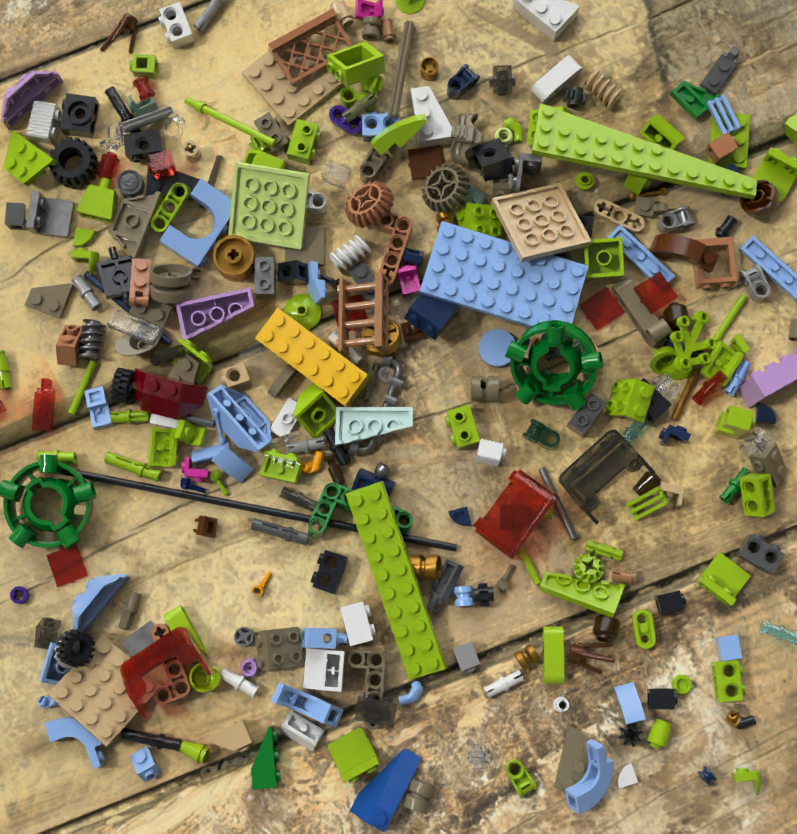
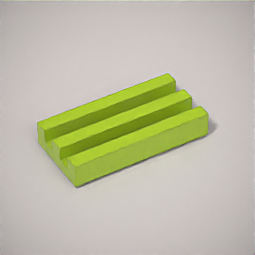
M658 486L628 502L626 506L630 508V513L634 515V520L636 521L668 504L669 501L661 487ZM658 491V496L635 508V503ZM662 498L663 502L638 514V510Z

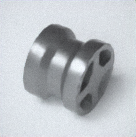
M241 627L235 631L234 640L237 645L247 647L254 642L255 634L252 629Z

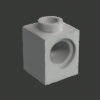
M472 642L453 648L461 671L465 670L466 673L477 670L476 665H479L480 662Z

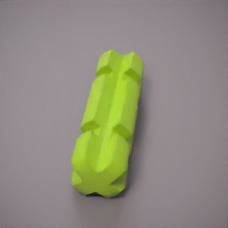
M592 540L586 542L585 550L592 553L594 551L597 555L609 559L612 557V560L621 561L623 557L622 550H613V547L601 543L595 544V541Z

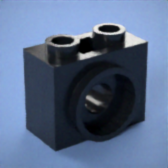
M66 93V98L62 101V117H59L58 126L64 135L93 139L100 105L96 97ZM85 114L83 118L78 119L79 115Z
M500 138L484 142L472 148L474 162L485 182L514 173L512 167L515 164L512 153L509 154L507 144H503Z

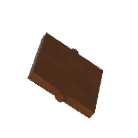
M440 145L408 150V167L411 170L412 180L430 176V170L435 171L436 166L441 167L444 162L441 156Z

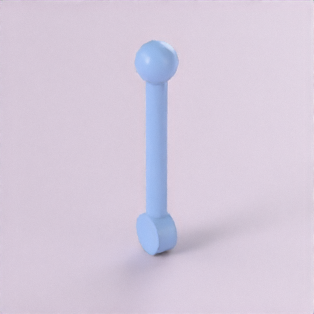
M214 408L211 410V413L215 417L219 433L218 441L223 444L226 442V438L222 433L218 417L219 410Z

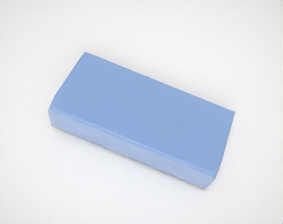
M225 442L192 451V462L198 465L212 461V458L224 445L231 450L230 443Z

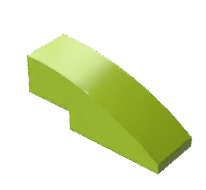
M425 114L415 115L390 125L371 140V146L381 155L394 143L401 148L427 122V116Z

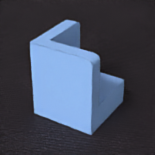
M738 635L714 638L719 661L742 658Z

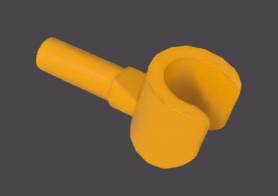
M268 571L260 584L251 589V593L256 588H259L261 592L258 597L262 596L265 592V584L272 573Z

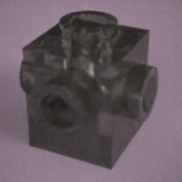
M512 65L493 66L492 76H489V88L493 87V94L505 96L508 93H512V87L516 86L515 75H512Z

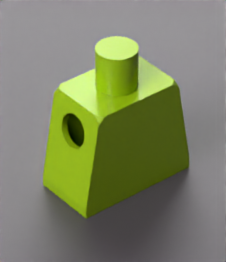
M102 177L99 186L89 185L76 210L80 217L112 224L118 201V195L114 190L110 189L112 180Z

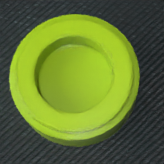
M679 674L672 679L671 686L674 692L684 695L692 689V681L688 676Z

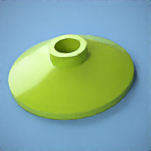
M298 294L287 301L284 313L307 330H310L320 321L321 307L320 304L317 305L313 302L310 295ZM300 308L305 309L303 314H300L298 311Z

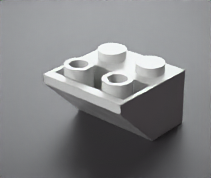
M306 648L303 688L342 692L346 651Z

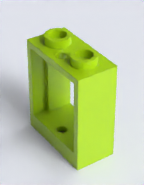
M366 41L327 55L328 63L326 67L328 72L347 87L386 72L384 55Z

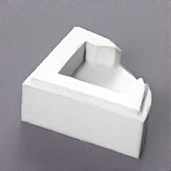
M631 762L626 764L619 773L617 779L619 789L638 783Z

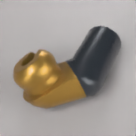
M730 711L726 716L728 724L738 730L756 725L753 715L742 718L736 712Z

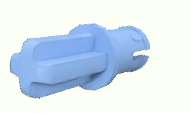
M742 359L741 365L736 368L731 381L723 390L724 393L729 392L727 395L735 396L740 384L744 383V377L751 366L748 361Z

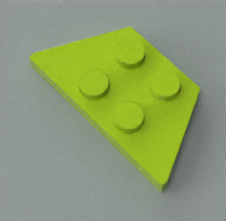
M12 130L3 169L23 184L30 186L38 177L45 174L44 169L49 165L55 166L57 161L21 134Z

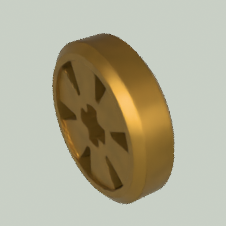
M388 319V352H380L374 345H365L362 348L373 356H386L393 353L402 342V333L399 325L395 321ZM363 327L360 332V338L372 337L374 335V327Z

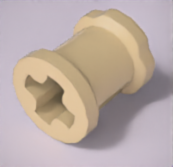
M192 140L186 141L183 144L182 151L185 158L190 162H197L201 157L198 144Z

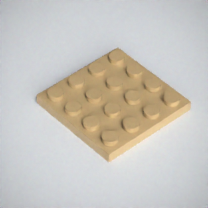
M298 43L294 51L305 53L307 45ZM309 45L307 54L318 57L319 50L317 47ZM269 51L242 71V75L288 128L295 124L297 119L300 120L343 85L341 81H338L335 76L328 72L326 66L290 85L274 56ZM282 52L278 56L282 61L289 62L291 53ZM321 53L320 58L326 59L325 56ZM293 54L291 63L302 66L304 57ZM306 58L304 67L310 69L315 67L316 60ZM290 67L289 74L292 79L299 76L301 69Z
M561 183L492 198L491 204L520 262L587 247L591 244V239Z
M102 635L95 645L92 646L96 649L95 652H91L94 655L93 658H88L90 662L88 664L84 663L85 666L72 667L49 691L48 696L105 747H108L154 696V692L161 685L108 638Z

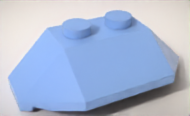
M220 385L207 394L210 409L217 408L219 410L218 417L221 428L238 447L258 452L271 443L270 421L244 393Z
M123 573L92 578L86 584L87 589L83 594L80 593L73 601L74 605L71 608L73 629L87 632L130 579V576Z

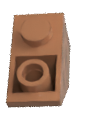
M74 324L64 326L55 345L58 365L77 366L80 359L78 355L81 354L79 347H82L80 340L83 339L81 333L84 332L82 326Z

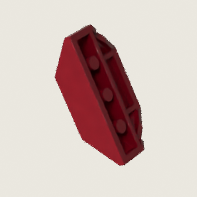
M135 368L131 388L142 411L179 420L204 406L208 387L138 368Z

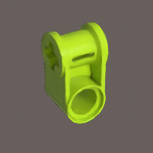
M512 758L506 762V773L521 799L524 798L523 795L531 790L538 789L532 777L518 759ZM514 763L520 766V770L515 774L509 771L510 766Z

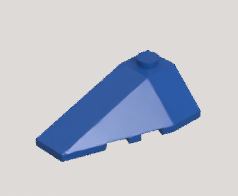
M404 748L358 793L350 812L369 825L385 832L422 757Z

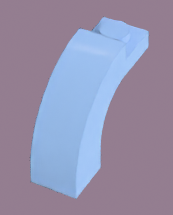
M278 683L271 699L275 704L305 714L334 728L337 727L344 710L312 694L282 683Z
M73 717L59 718L44 723L50 742L65 737L76 738L85 745L93 769L105 765V753L99 748L102 743Z
M593 739L586 741L588 754L586 774L578 783L565 789L568 807L579 815L590 810L602 799L609 788L613 776V760L605 756V747Z

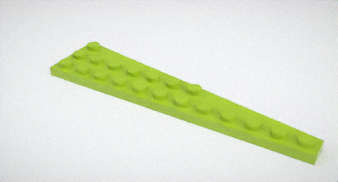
M539 104L531 152L533 155L754 199L756 196L757 179L566 113L551 106Z

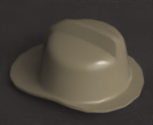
M144 328L126 334L117 340L115 349L123 356L150 357L158 349L160 333L154 328Z

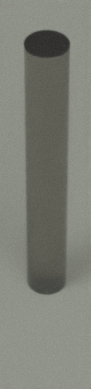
M220 155L216 156L208 180V184L213 187L224 159Z

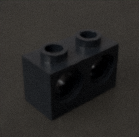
M325 550L324 554L320 553L317 564L320 565L318 572L314 571L311 578L312 587L336 595L348 557ZM331 557L337 559V565L334 568H329L326 564L327 560ZM323 576H329L331 579V583L326 587L320 584V579Z

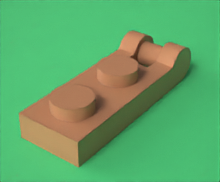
M132 258L129 306L141 304L142 307H148L151 259Z

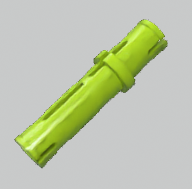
M109 451L104 458V463L137 474L140 478L145 477L158 482L162 475L161 470L147 466L144 462H135Z

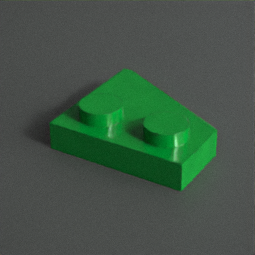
M686 81L679 84L669 94L694 120H697L709 109L707 106L708 101L721 97L719 94L715 96L705 92L706 89L696 87Z

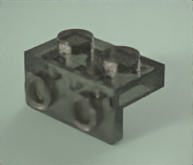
M363 693L362 696H358L354 720L393 728L398 703H394V698L383 697L382 700L374 699L375 695Z

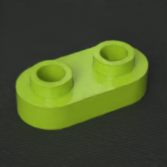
M644 609L637 610L632 616L635 642L638 647L649 649L654 646L656 641L653 618L649 611ZM639 616H644V623L639 622ZM643 635L648 637L646 643H643L641 640Z

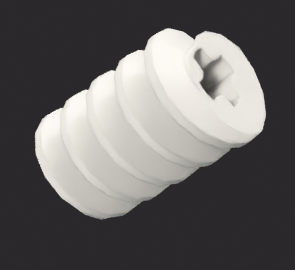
M355 235L354 242L348 240V246L345 244L341 245L342 251L336 248V255L332 252L329 253L332 264L340 274V268L347 271V263L350 266H354L353 259L360 262L359 255L365 258L364 251L372 253L363 238Z

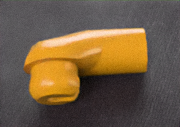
M316 451L312 461L303 463L301 472L309 475L319 471L325 453Z

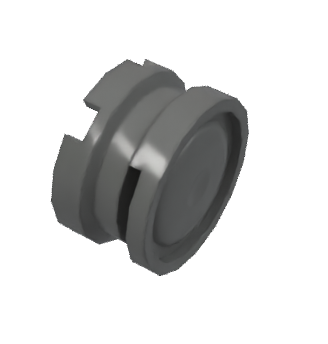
M125 170L117 177V187L124 197L134 198L143 194L145 183L141 175L135 170Z

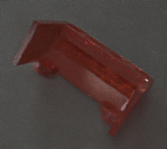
M185 627L173 629L125 661L120 667V674L126 692L143 720L153 715L142 699L147 690L146 683L142 677L174 655L183 664H191L198 660L208 676L216 673L190 631Z

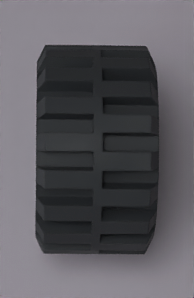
M67 137V141L61 139L60 144L55 143L53 145L55 149H51L49 153L57 161V164L55 166L49 165V168L58 182L67 188L70 186L72 189H76V186L84 188V184H87V186L91 184L89 181L91 179L94 181L96 178L94 174H98L99 171L97 168L99 166L98 158L91 146L86 141H81L77 137L74 140L72 137ZM74 156L83 157L82 163L77 169L65 170V164L68 159Z

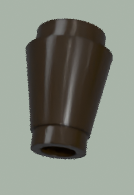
M651 469L643 474L632 489L641 496L659 486L662 480Z

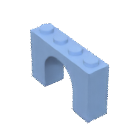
M203 179L199 180L189 197L211 213L214 222L211 233L204 238L193 239L169 225L159 240L160 245L194 267H198L199 264L201 266L204 265L208 259L206 253L209 249L214 250V247L219 242L216 238L219 234L223 235L229 227L226 223L230 219L231 198Z

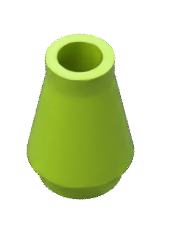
M183 740L179 747V752L184 753L197 764H204L209 757L210 749L207 748V745Z

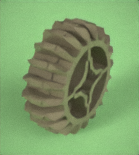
M443 163L441 167L436 166L435 171L430 170L431 175L426 176V182H422L424 188L421 191L425 204L431 210L438 213H447L450 210L455 211L456 206L461 207V202L466 201L465 195H469L467 189L471 187L468 183L470 179L466 172L458 165L451 163L448 165ZM451 177H455L456 181H452ZM437 195L440 196V200L436 199Z

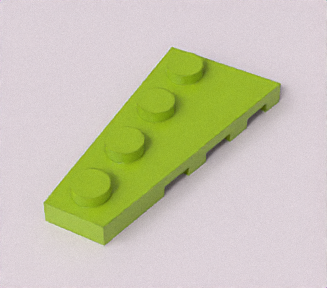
M546 571L539 586V591L613 618L626 584L619 583L618 585L609 584V581L603 580L587 583L580 579L572 578L571 575Z

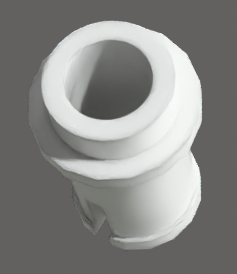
M557 697L553 702V707L557 712L562 713L568 710L569 702L565 697ZM561 701L565 704L563 708L559 707Z

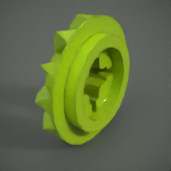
M589 552L583 555L580 554L573 564V571L576 577L587 583L598 581L603 576L605 569L603 560H600L597 554L593 555ZM592 562L593 569H589V571L587 570V572L585 573L586 566L584 564L588 565Z

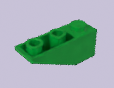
M274 725L268 727L252 765V790L277 788L278 782H281V771L277 770L276 763L280 762L279 750H275V742H278V732L274 730Z

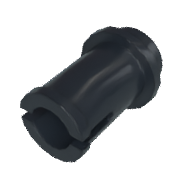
M728 215L721 226L716 228V237H729L730 231L738 221L733 216Z

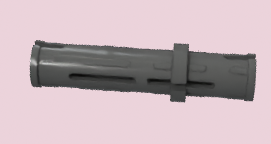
M256 518L253 519L251 524V530L285 539L286 542L292 541L307 546L309 541V534L294 530L293 527L287 528Z

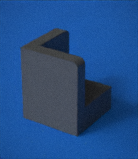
M6 202L5 225L10 230H28L26 228V205L24 203Z

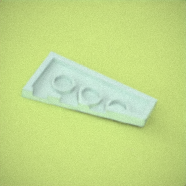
M336 407L335 446L413 428L414 408Z

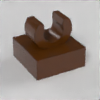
M409 322L400 324L405 343L424 338L423 332Z
M199 515V518L195 519V522H198V527L193 529V532L196 535L214 538L217 519Z

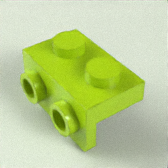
M718 341L716 348L710 354V363L703 365L699 373L715 386H726L731 381L736 368L741 365L744 354L742 352H735L723 341Z
M150 428L148 466L162 468L176 466L179 460L177 445L180 442L174 438L176 428Z
M270 449V451L263 450L262 454L265 456L259 475L264 478L297 485L303 467V462L298 458L299 456L293 453L281 454L280 451Z

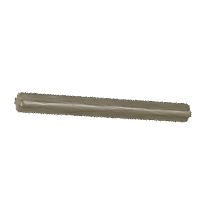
M412 21L404 22L388 110L389 118L396 119L399 114L414 30V22Z

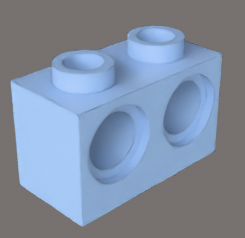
M376 112L362 114L363 142H371L377 134L387 128V124H394L400 121V113L396 119L389 118L388 112L385 114H377ZM369 124L377 125L374 129L367 127Z

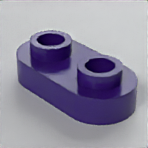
M341 105L333 106L329 111V118L334 125L350 135L361 133L362 120L360 117L357 116L348 123L342 115L348 109ZM336 115L342 116L340 119L335 118ZM355 124L357 127L352 129L351 125Z

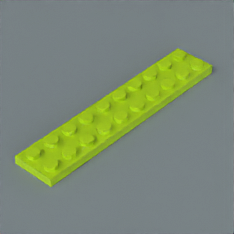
M381 481L346 493L409 680L445 670L447 666L384 482Z

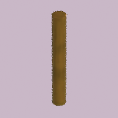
M693 367V371L686 382L670 419L678 421L700 372L699 368Z

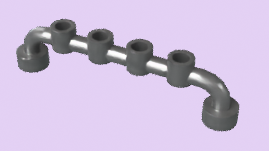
M393 353L386 355L382 362V366L389 368V365H392L395 368V373L382 407L395 406L398 398L394 396L397 389L401 390L404 379H401L402 365L397 359L393 358ZM383 435L370 438L368 444L363 447L359 446V441L352 442L348 454L355 456L356 453H369L375 447L376 442L381 443Z

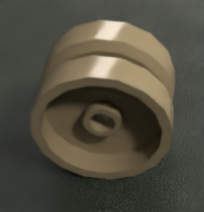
M161 264L149 270L152 283L150 285L151 299L162 303H181L191 299L192 286L189 283L192 281V270L189 267L180 264Z

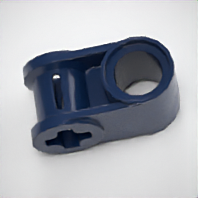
M468 64L463 65L449 79L447 96L453 100L461 98L479 81L480 75H476L469 68ZM456 86L459 90H453L451 87Z

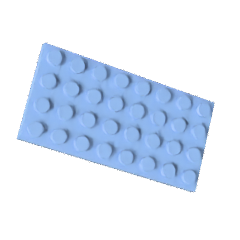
M441 221L419 293L527 327L550 320H560L572 324L588 266L554 255L520 262L511 242Z

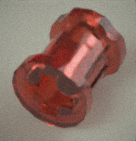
M147 76L139 77L132 83L137 88L141 101L155 95L154 90L148 84Z

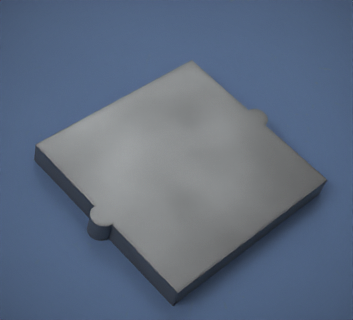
M151 620L122 640L130 651L129 655L134 657L140 667L158 655L151 635L152 628L154 627ZM158 632L157 635L161 636L162 632Z

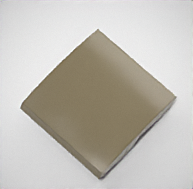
M305 228L303 248L300 250L285 247V262L298 260L308 264L310 261H316L318 266H325L326 229Z

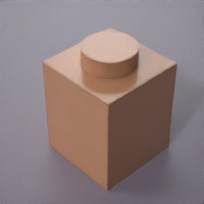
M727 132L710 142L705 150L716 165L735 154L738 149V143Z

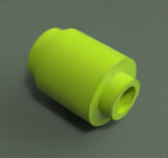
M656 719L647 738V741L650 742L649 746L661 750L662 747L666 748L672 732L670 729L672 724Z

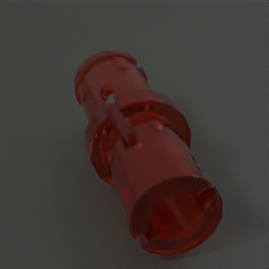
M718 370L714 376L703 383V386L692 396V399L698 405H701L711 394L716 393V389L727 379V376L721 370Z

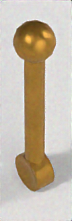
M661 188L659 191L640 193L639 195L630 193L628 198L634 200L636 196L645 197L657 194L664 196L667 193V189Z

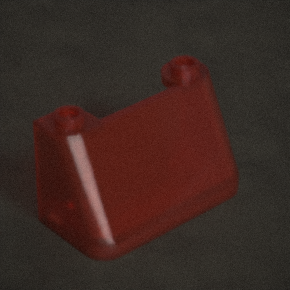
M521 469L518 472L514 470L508 477L510 483L485 517H479L473 525L476 528L474 530L475 533L511 560L558 498V495Z

